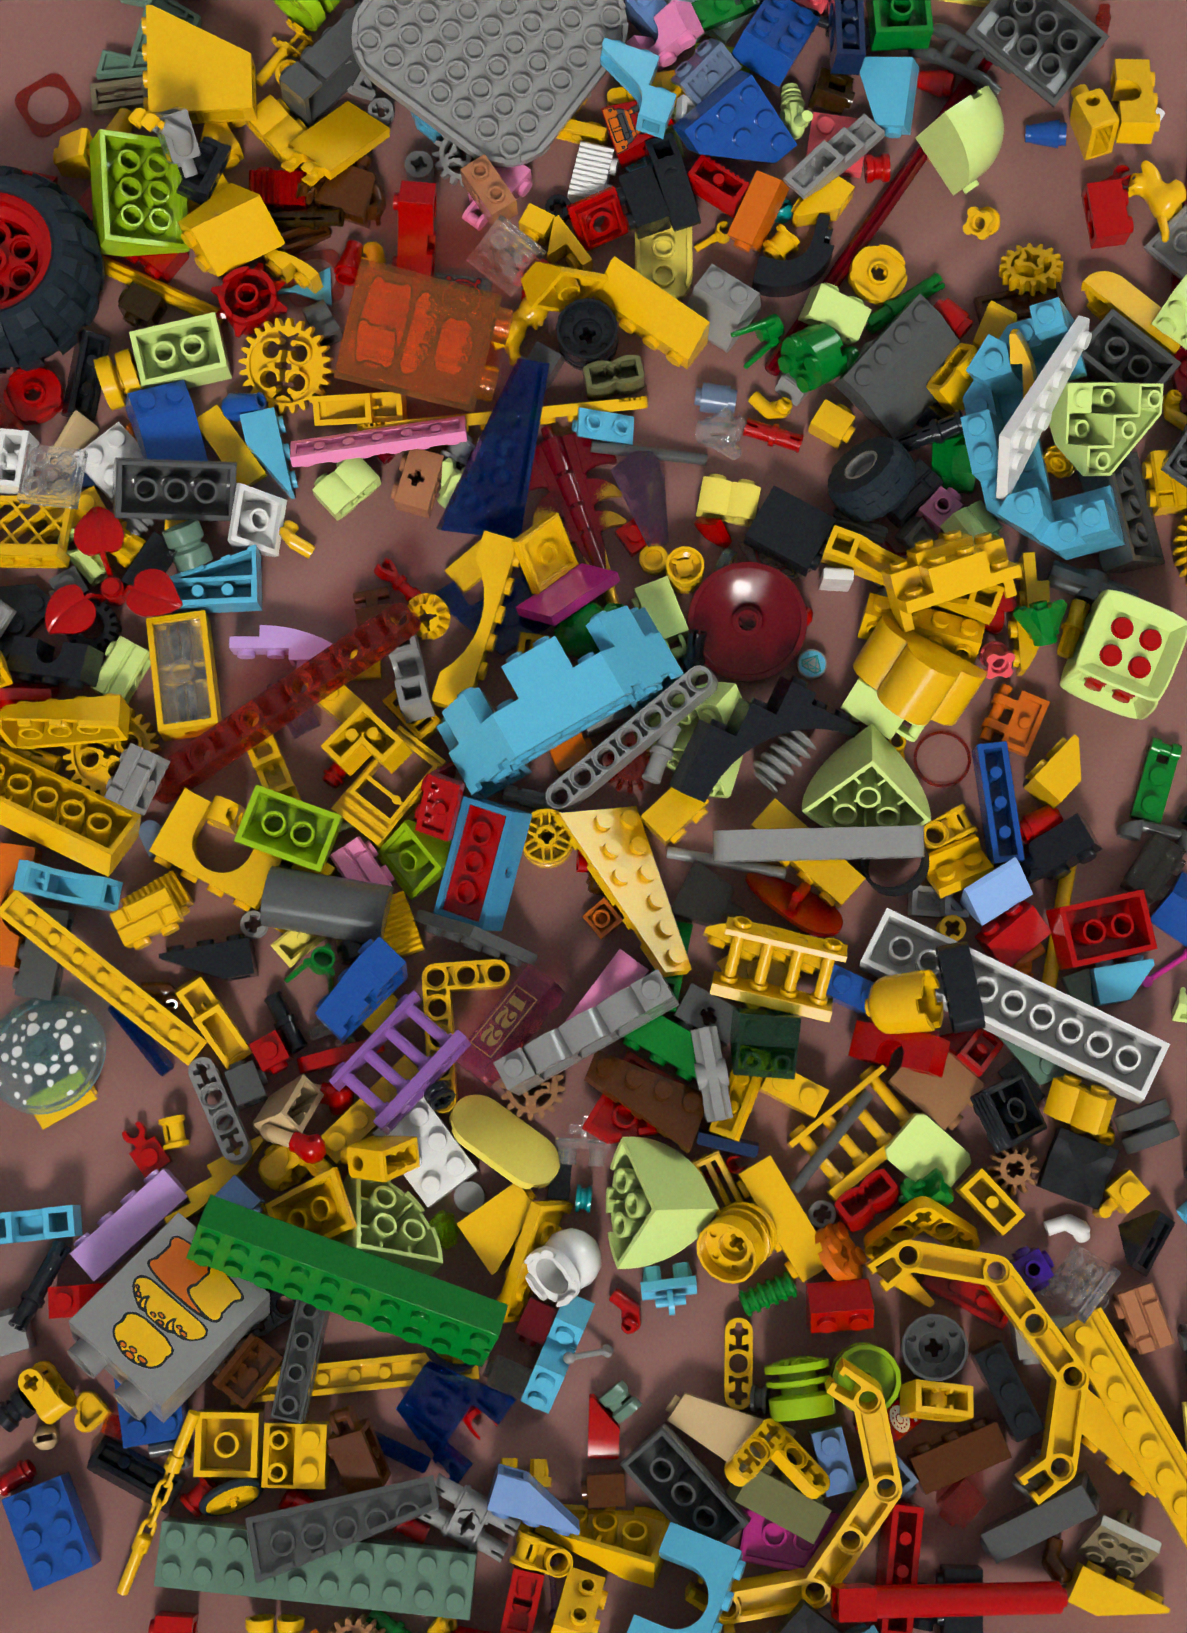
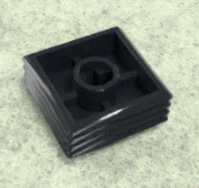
M1022 1073L1006 1078L970 1097L974 1112L979 1116L987 1133V1139L992 1144L996 1153L1012 1148L1047 1129V1124Z

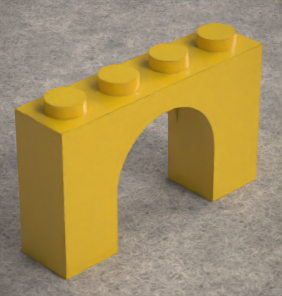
M184 788L149 852L156 856L153 861L167 869H170L171 865L181 869L180 876L196 884L198 879L208 884L206 890L220 898L223 897L224 893L235 899L232 904L246 912H249L250 908L258 911L261 907L263 890L270 868L272 866H280L282 863L285 864L286 860L253 849L248 860L234 871L218 873L205 868L198 858L196 843L207 821L206 816L212 802Z

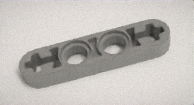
M207 1057L196 1058L189 1065L188 1074L220 1150L230 1163L234 1165L245 1164L252 1156V1145L220 1071L211 1059ZM204 1066L208 1069L206 1074L211 1081L208 1084L200 1076V1069ZM216 1090L221 1091L222 1098L220 1102L215 1105H209L207 1102L209 1094ZM223 1117H233V1125L230 1129L226 1131L219 1130L218 1125ZM233 1137L235 1141L241 1146V1154L237 1156L234 1153H232L234 1151V1146L232 1142L229 1140Z

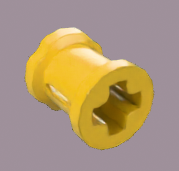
M948 915L937 924L936 932L958 942L966 933V924L961 917ZM954 924L956 926L955 934L946 935V926Z
M185 1114L158 1120V1124L163 1128L165 1139L163 1150L190 1145V1140L186 1139L183 1121L186 1119Z

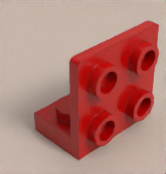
M452 761L424 777L421 784V790L423 791L422 800L415 811V819H417L415 830L446 842L453 838L465 786L464 782L454 779L457 768Z

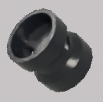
M20 1388L10 1393L9 1400L0 1402V1425L8 1432H12L19 1427L22 1418L28 1419L36 1413L35 1408Z

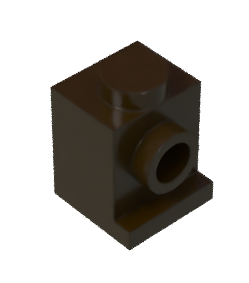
M821 67L812 88L808 107L813 109L814 105L842 114L844 108L849 109L853 102L855 92L851 91L854 78L843 74H830L829 69Z

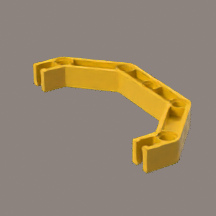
M901 1239L865 1264L872 1275L877 1272L876 1266L890 1258L898 1266L899 1270L887 1281L884 1279L879 1281L878 1284L883 1291L887 1292L911 1273L985 1285L1051 1377L1041 1455L1014 1474L1021 1485L1025 1486L1029 1483V1478L1043 1470L1049 1480L1036 1492L1031 1491L1028 1493L1033 1502L1038 1505L1068 1484L1077 1472L1089 1385V1372L1016 1269L1005 1257L909 1239ZM905 1246L911 1247L915 1252L914 1260L909 1264H903L899 1258L900 1250ZM996 1261L1002 1267V1274L999 1278L993 1280L989 1277L987 1269L992 1262ZM1036 1314L1040 1320V1325L1037 1330L1030 1332L1025 1326V1321L1029 1315ZM1069 1367H1074L1078 1373L1077 1380L1072 1384H1067L1063 1376L1065 1370ZM1057 1458H1063L1065 1462L1064 1471L1060 1474H1053L1051 1471L1052 1462Z
M843 1357L837 1364L836 1369L843 1377L846 1374L856 1382L853 1389L849 1391L838 1385L831 1376L825 1382L826 1393L852 1409L855 1413L867 1477L805 1567L743 1578L740 1581L734 1580L730 1591L735 1593L733 1598L735 1604L730 1607L728 1612L722 1611L719 1623L735 1624L790 1614L801 1599H804L814 1609L825 1606L831 1599V1584L843 1582L901 1497L902 1482L882 1387L876 1379ZM866 1391L876 1394L875 1399L871 1402H863L859 1397ZM883 1479H889L894 1482L888 1489H882L877 1486ZM847 1531H854L858 1534L853 1540H846L842 1537ZM696 1574L698 1576L697 1581L703 1584V1579ZM691 1581L685 1588V1600L702 1612H705L708 1604V1594L695 1588V1584ZM811 1583H819L823 1586L819 1591H810L807 1588Z

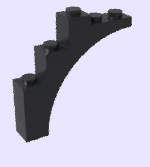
M793 675L791 680L780 676L767 703L752 697L750 702L739 698L727 725L715 719H711L710 724L699 719L670 780L669 786L705 803L713 787L727 769L756 745L783 733L804 729L831 730L855 738L859 726L851 723L852 716L837 709H835L834 714L827 712L826 708L828 705L814 699L817 693L807 689L808 682Z

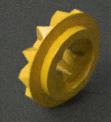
M422 593L415 596L409 601L404 611L406 613L405 624L412 622L417 636L421 637L422 640H435L441 637L449 628L451 620L449 608L435 594ZM424 610L426 614H436V616L429 621L430 625H428L427 621H422L418 619L421 615L424 614Z

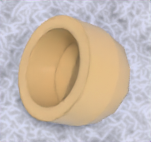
M51 1424L38 1427L33 1434V1442L40 1450H50L60 1440L58 1429ZM52 1434L53 1440L39 1442L38 1436Z

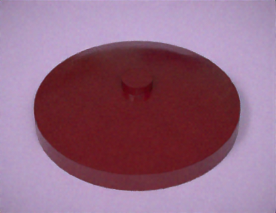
M751 561L737 562L716 570L699 586L690 604L688 628L699 629L698 634L701 633V630L707 632L703 657L706 658L705 664L710 669L730 679L756 681L777 674L796 657L802 647L807 631V612L800 591L783 572L764 563Z

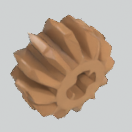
M1015 1145L1009 1148V1152L1008 1150L1000 1151L1001 1157L996 1154H990L989 1156L996 1163V1166H986V1170L996 1172V1175L991 1178L995 1182L1001 1181L998 1186L1003 1191L1008 1186L1010 1196L1016 1195L1017 1187L1023 1194L1027 1193L1028 1188L1025 1182L1030 1185H1036L1037 1183L1030 1176V1173H1040V1168H1031L1030 1166L1031 1163L1037 1160V1157L1034 1155L1026 1159L1025 1157L1029 1151V1148L1026 1146L1022 1147L1019 1153L1018 1147ZM1017 1163L1019 1167H1016V1169L1020 1170L1019 1174L1009 1176L1007 1172L1010 1170H1006L1007 1164Z

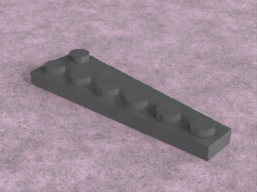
M431 1475L245 1518L256 1583L264 1582L439 1509L434 1476Z

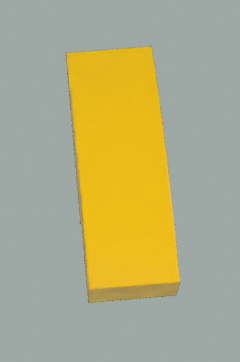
M406 391L312 396L314 426L362 424L408 419Z
M201 972L176 988L175 994L227 1070L231 1064L243 1060L253 1053Z

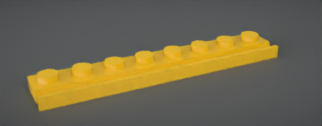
M1098 1306L1093 1311L1060 1328V1330L1089 1372V1381L1187 1549V1454L1103 1309Z

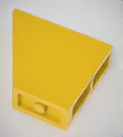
M146 5V16L141 19L142 31L146 35L147 43L142 44L143 59L145 62L147 61V70H143V84L145 88H148V97L143 98L144 110H150L156 114L175 107L186 108L192 124L257 120L256 69L251 53L153 5Z

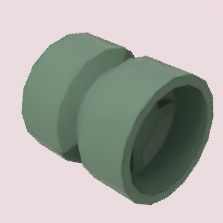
M198 519L179 523L162 532L168 549L175 550L172 557L178 572L194 569L214 558L209 545L201 542L204 533Z

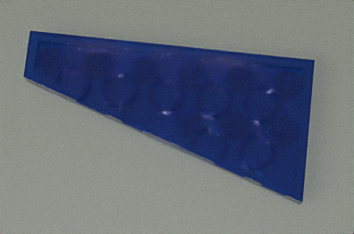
M517 359L436 529L482 536L484 531H488L512 539L521 535L550 363Z

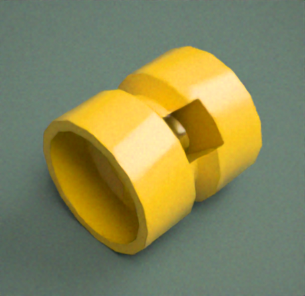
M681 546L674 549L666 560L665 576H668L673 591L680 594H689L701 585L704 573L702 555L696 549L689 546Z

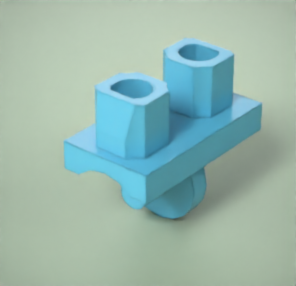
M688 1262L673 1264L674 1278L670 1279L661 1278L660 1266L644 1267L643 1282H640L642 1301L655 1299L656 1308L668 1307L669 1316L675 1315V1306L687 1304L685 1295L697 1294L696 1275L692 1276Z

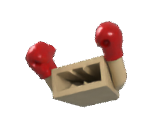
M302 1074L268 1097L258 1116L253 1120V1129L266 1141L288 1147L290 1152L295 1153L306 1163H318L326 1155L325 1141L319 1134H312L310 1136L302 1134L319 1103L329 1105L333 1115L343 1114L344 1111H347L353 1105L354 1092L347 1085L339 1092L330 1082H323L322 1085L314 1084Z

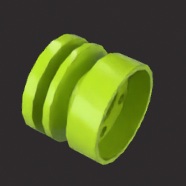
M810 1355L782 1358L773 1364L764 1366L765 1375H779V1379L767 1381L766 1387L781 1389V1395L768 1399L770 1418L774 1419L775 1422L813 1419L836 1413L834 1397L826 1393V1390L818 1389V1384L826 1382L829 1376H831V1374L827 1373L816 1374V1370L829 1367L828 1358H817Z

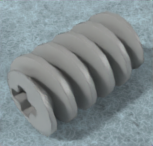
M799 730L785 733L786 736L779 735L777 737L779 745L772 743L769 746L771 754L763 752L760 755L762 762L755 761L752 764L755 770L754 774L758 780L774 793L778 792L774 784L776 781L783 785L787 783L782 775L783 773L791 776L795 774L791 768L792 764L798 767L802 766L798 757L801 755L809 759L811 756L807 751L808 747L817 750L811 740Z

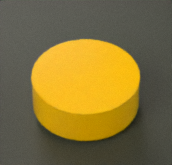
M657 544L644 547L639 555L641 569L649 575L663 573L666 570L668 553L662 546Z

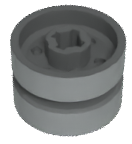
M1166 1098L1113 1117L1118 1132L1132 1131L1131 1134L1121 1139L1127 1154L1150 1148L1180 1136L1175 1120L1161 1122L1162 1118L1172 1113Z

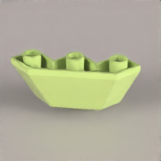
M1067 382L1051 413L1049 426L1055 445L1082 476H1111L1161 416L1164 384Z
M718 682L716 691L676 724L681 728V732H679L672 750L674 756L666 765L673 772H675L699 719L709 724L711 719H715L727 725L739 698H742L736 683ZM707 683L697 685L696 688H703ZM678 694L673 698V708H679L684 704V694ZM655 713L649 718L650 727H656L661 722L660 713ZM634 732V737L638 740V735ZM651 746L646 749L647 752L650 751ZM743 755L721 776L709 794L710 797L729 798L731 796Z

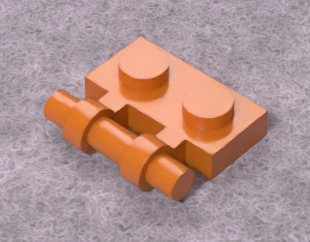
M1001 684L998 693H994L991 700L993 704L991 711L982 722L981 727L983 730L979 738L990 743L994 733L1003 735L1000 742L1007 741L1008 751L1026 758L1029 755L1050 701L1023 690L1020 692L1018 700L1012 699L1009 696L1013 688L1009 685ZM1004 709L1013 711L1007 725L999 722Z

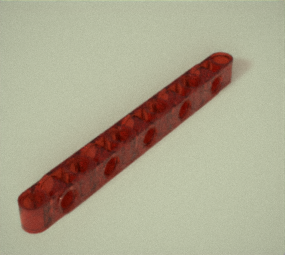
M395 603L356 627L169 756L167 760L171 762L160 782L162 787L158 793H155L152 800L161 804H168L178 798L184 788L191 790L414 636L421 627L420 617L406 604ZM407 615L406 622L399 625L400 619ZM358 649L357 655L350 659L351 652ZM308 683L307 690L301 693L302 686ZM259 716L258 723L252 727L254 719ZM210 750L209 757L204 760L205 753Z

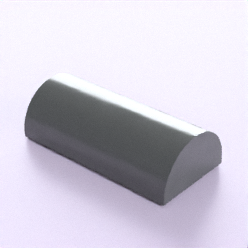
M115 457L113 467V512L115 518L198 519L199 521L231 522L236 491L237 463L227 461Z
M272 866L268 872L262 895L261 925L363 944L369 939L375 941L379 936L383 939L394 888L393 886Z
M666 1422L660 1424L647 1435L619 1464L670 1522L725 1544L751 1520L748 1513L726 1493L727 1490Z

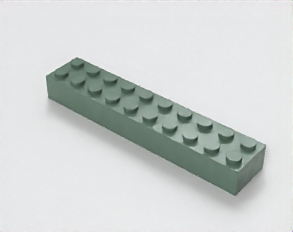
M168 1516L161 1524L154 1586L470 1620L478 1550L469 1551L467 1550L468 1548L425 1543L421 1545L415 1542L367 1538L264 1582L256 1583L246 1524Z

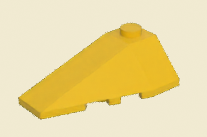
M563 1504L579 1519V1536L575 1534L563 1536L555 1533L552 1528L542 1525L535 1527V1532L618 1577L654 1588L665 1559L660 1558L658 1552L670 1520L661 1511L648 1507L634 1506V1511L616 1510V1507H605V1510L587 1509L584 1505Z

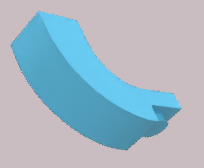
M19 859L13 890L49 901L98 910L116 911L118 910L123 882L102 876L68 872L29 860Z

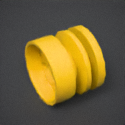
M748 1202L732 1203L700 1232L697 1240V1255L701 1265L712 1277L721 1282L731 1284L744 1282L773 1253L777 1244V1230L771 1217L762 1208Z

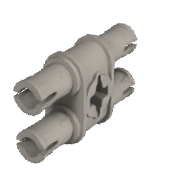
M439 1473L435 1480L437 1495L455 1504L454 1508H456V1511L452 1510L450 1513L440 1507L435 1511L418 1517V1519H422L442 1530L441 1534H443V1537L448 1536L468 1547L467 1550L474 1551L477 1549L500 1563L509 1544L485 1532L484 1524L488 1525L490 1523L514 1537L522 1520L514 1517L502 1519L494 1516L491 1511L487 1510V1496L472 1489L470 1484H465L463 1487ZM473 1512L472 1521L466 1524L467 1515Z

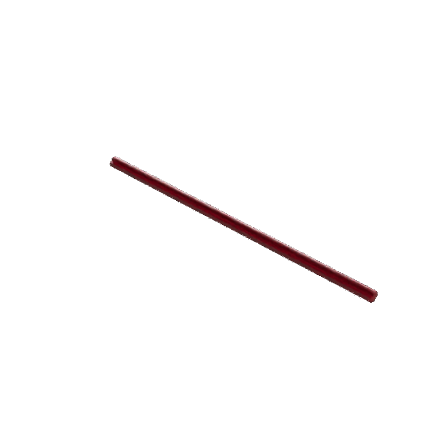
M983 58L977 69L986 74L993 64ZM963 78L935 120L945 111L972 95L977 85ZM919 143L822 283H830L837 287L841 285L849 273V267L853 258L859 251L868 246L926 162L927 155ZM798 318L765 364V370L773 376H777L780 373L778 359L781 357L783 341L788 336L808 327V324L798 320Z

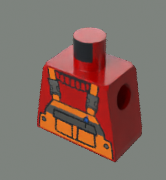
M636 100L601 108L622 169L645 157V141L657 137L636 130L639 113ZM671 117V119H670V121H669L668 126H671V125L674 124V123H673V120H672V117Z

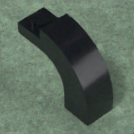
M819 213L811 244L801 256L792 260H777L760 255L752 288L759 292L761 296L777 298L792 296L813 286L827 270L833 255L834 245H830L833 228L828 227L830 216Z

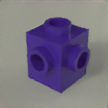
M1028 1245L1011 1254L1013 1259L1009 1260L1029 1289H1032L1033 1293L1050 1285L1048 1279L1055 1276L1051 1270L1054 1264L1045 1250L1041 1252L1039 1248L1034 1247L1029 1249ZM1032 1263L1038 1268V1273L1034 1276L1028 1272V1267Z

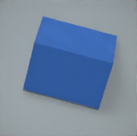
M1182 871L1150 918L1153 925L1187 948V874Z

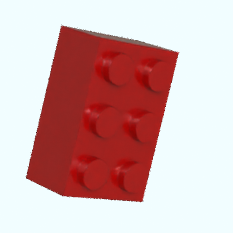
M1144 889L1046 910L1059 970L1158 949Z

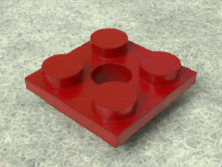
M610 186L566 206L575 236L586 252L629 233L614 186ZM605 216V220L600 226H593L596 218Z

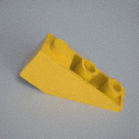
M1089 1560L1086 1565L1077 1561L1072 1572V1579L1066 1586L1068 1602L1096 1616L1163 1614L1170 1612V1608L1162 1603L1164 1597L1149 1589H1146L1143 1594L1133 1589L1134 1582L1120 1575H1117L1114 1580L1104 1575L1105 1568Z

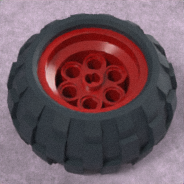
M0 166V293H4V296L0 299V374H7V370H10V367L20 366L25 371L45 365V358L58 351L64 355L78 343L76 334L83 326H91L98 311L99 301L97 296L99 290H103L105 263L102 258L96 230L88 215L75 198L65 193L58 184L39 174L33 173L32 176L23 174L21 169L16 167ZM24 251H31L27 257L19 258ZM23 279H30V281L26 285L19 286V283Z

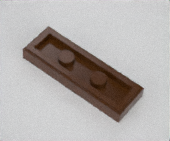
M1056 282L1055 289L1047 287L1046 294L1036 291L1035 296H1031L1029 291H1025L1023 295H1019V289H1015L1013 291L1007 290L975 297L973 300L979 325L991 300L1015 312L1017 320L1032 317L1029 306L1057 297L1060 298L1066 307L1060 282Z

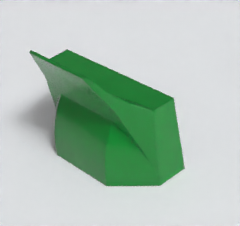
M958 434L947 438L945 443L942 444L932 443L931 471H934L943 480V488L947 490L948 487H951L958 493L972 494L975 476L972 475L964 435Z

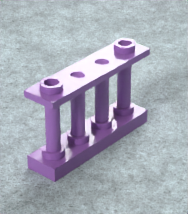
M414 990L409 995L405 994L398 1000L395 1005L396 1009L346 1063H340L333 1070L332 1078L329 1080L339 1092L347 1085L376 1112V1118L373 1122L387 1136L423 1098L426 1089L437 1082L471 1045L468 1038L461 1031L457 1030L454 1034H447L418 1008L423 1001ZM408 1017L413 1019L440 1043V1049L433 1057H426L397 1031ZM388 1039L419 1066V1072L411 1080H405L376 1054ZM367 1062L397 1089V1096L390 1103H384L354 1076Z

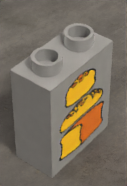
M179 1212L69 1320L75 1343L67 1350L68 1355L92 1378H95L103 1369L110 1373L121 1384L113 1392L114 1398L131 1416L139 1421L151 1411L164 1423L234 1351L237 1343L244 1336H248L270 1314V1293L265 1289L257 1287L254 1283L241 1278L230 1277L214 1268L200 1266L186 1258L197 1228Z

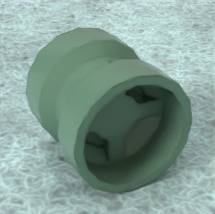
M623 1379L599 1398L604 1407L611 1409L613 1412L612 1417L618 1424L627 1419L642 1405L637 1397L631 1396L628 1392V1386Z

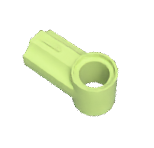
M71 528L68 546L74 541L75 529ZM67 547L66 554L70 557V561L93 587L101 584L103 580L108 578L99 554L88 556L83 554L78 548L70 551Z

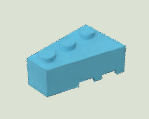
M257 545L247 547V550L231 556L228 554L220 557V560L210 564L201 565L170 576L183 603L181 608L172 613L179 614L205 610L206 613L263 611L261 553Z

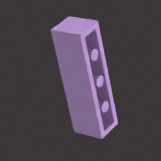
M156 1169L143 1180L146 1185L138 1192L132 1190L120 1201L123 1205L115 1213L109 1211L97 1222L100 1226L91 1235L86 1232L74 1243L76 1249L70 1255L94 1282L101 1281L165 1222V1217L179 1210L189 1200L186 1194L187 1189L169 1169H162L161 1171Z

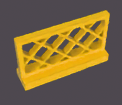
M0 495V508L4 505H12L14 508L4 518L0 519V530L4 529L9 535L0 542V568L68 569L70 557L66 552L77 502L74 496ZM31 505H39L41 510L30 519L24 516L23 512ZM59 505H66L65 513L54 520L50 512ZM20 515L25 523L11 533L6 525ZM47 515L52 523L38 533L33 526ZM31 529L36 536L26 544H20L17 539ZM58 529L60 531L59 543L47 544L44 539Z

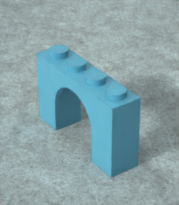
M670 1522L658 1552L660 1558L689 1569L703 1579L708 1588L706 1610L697 1622L682 1629L666 1628L634 1614L627 1633H721L723 1624L719 1623L720 1616L723 1610L729 1611L735 1594L730 1591L734 1579L740 1581L746 1566V1562L742 1561V1551Z

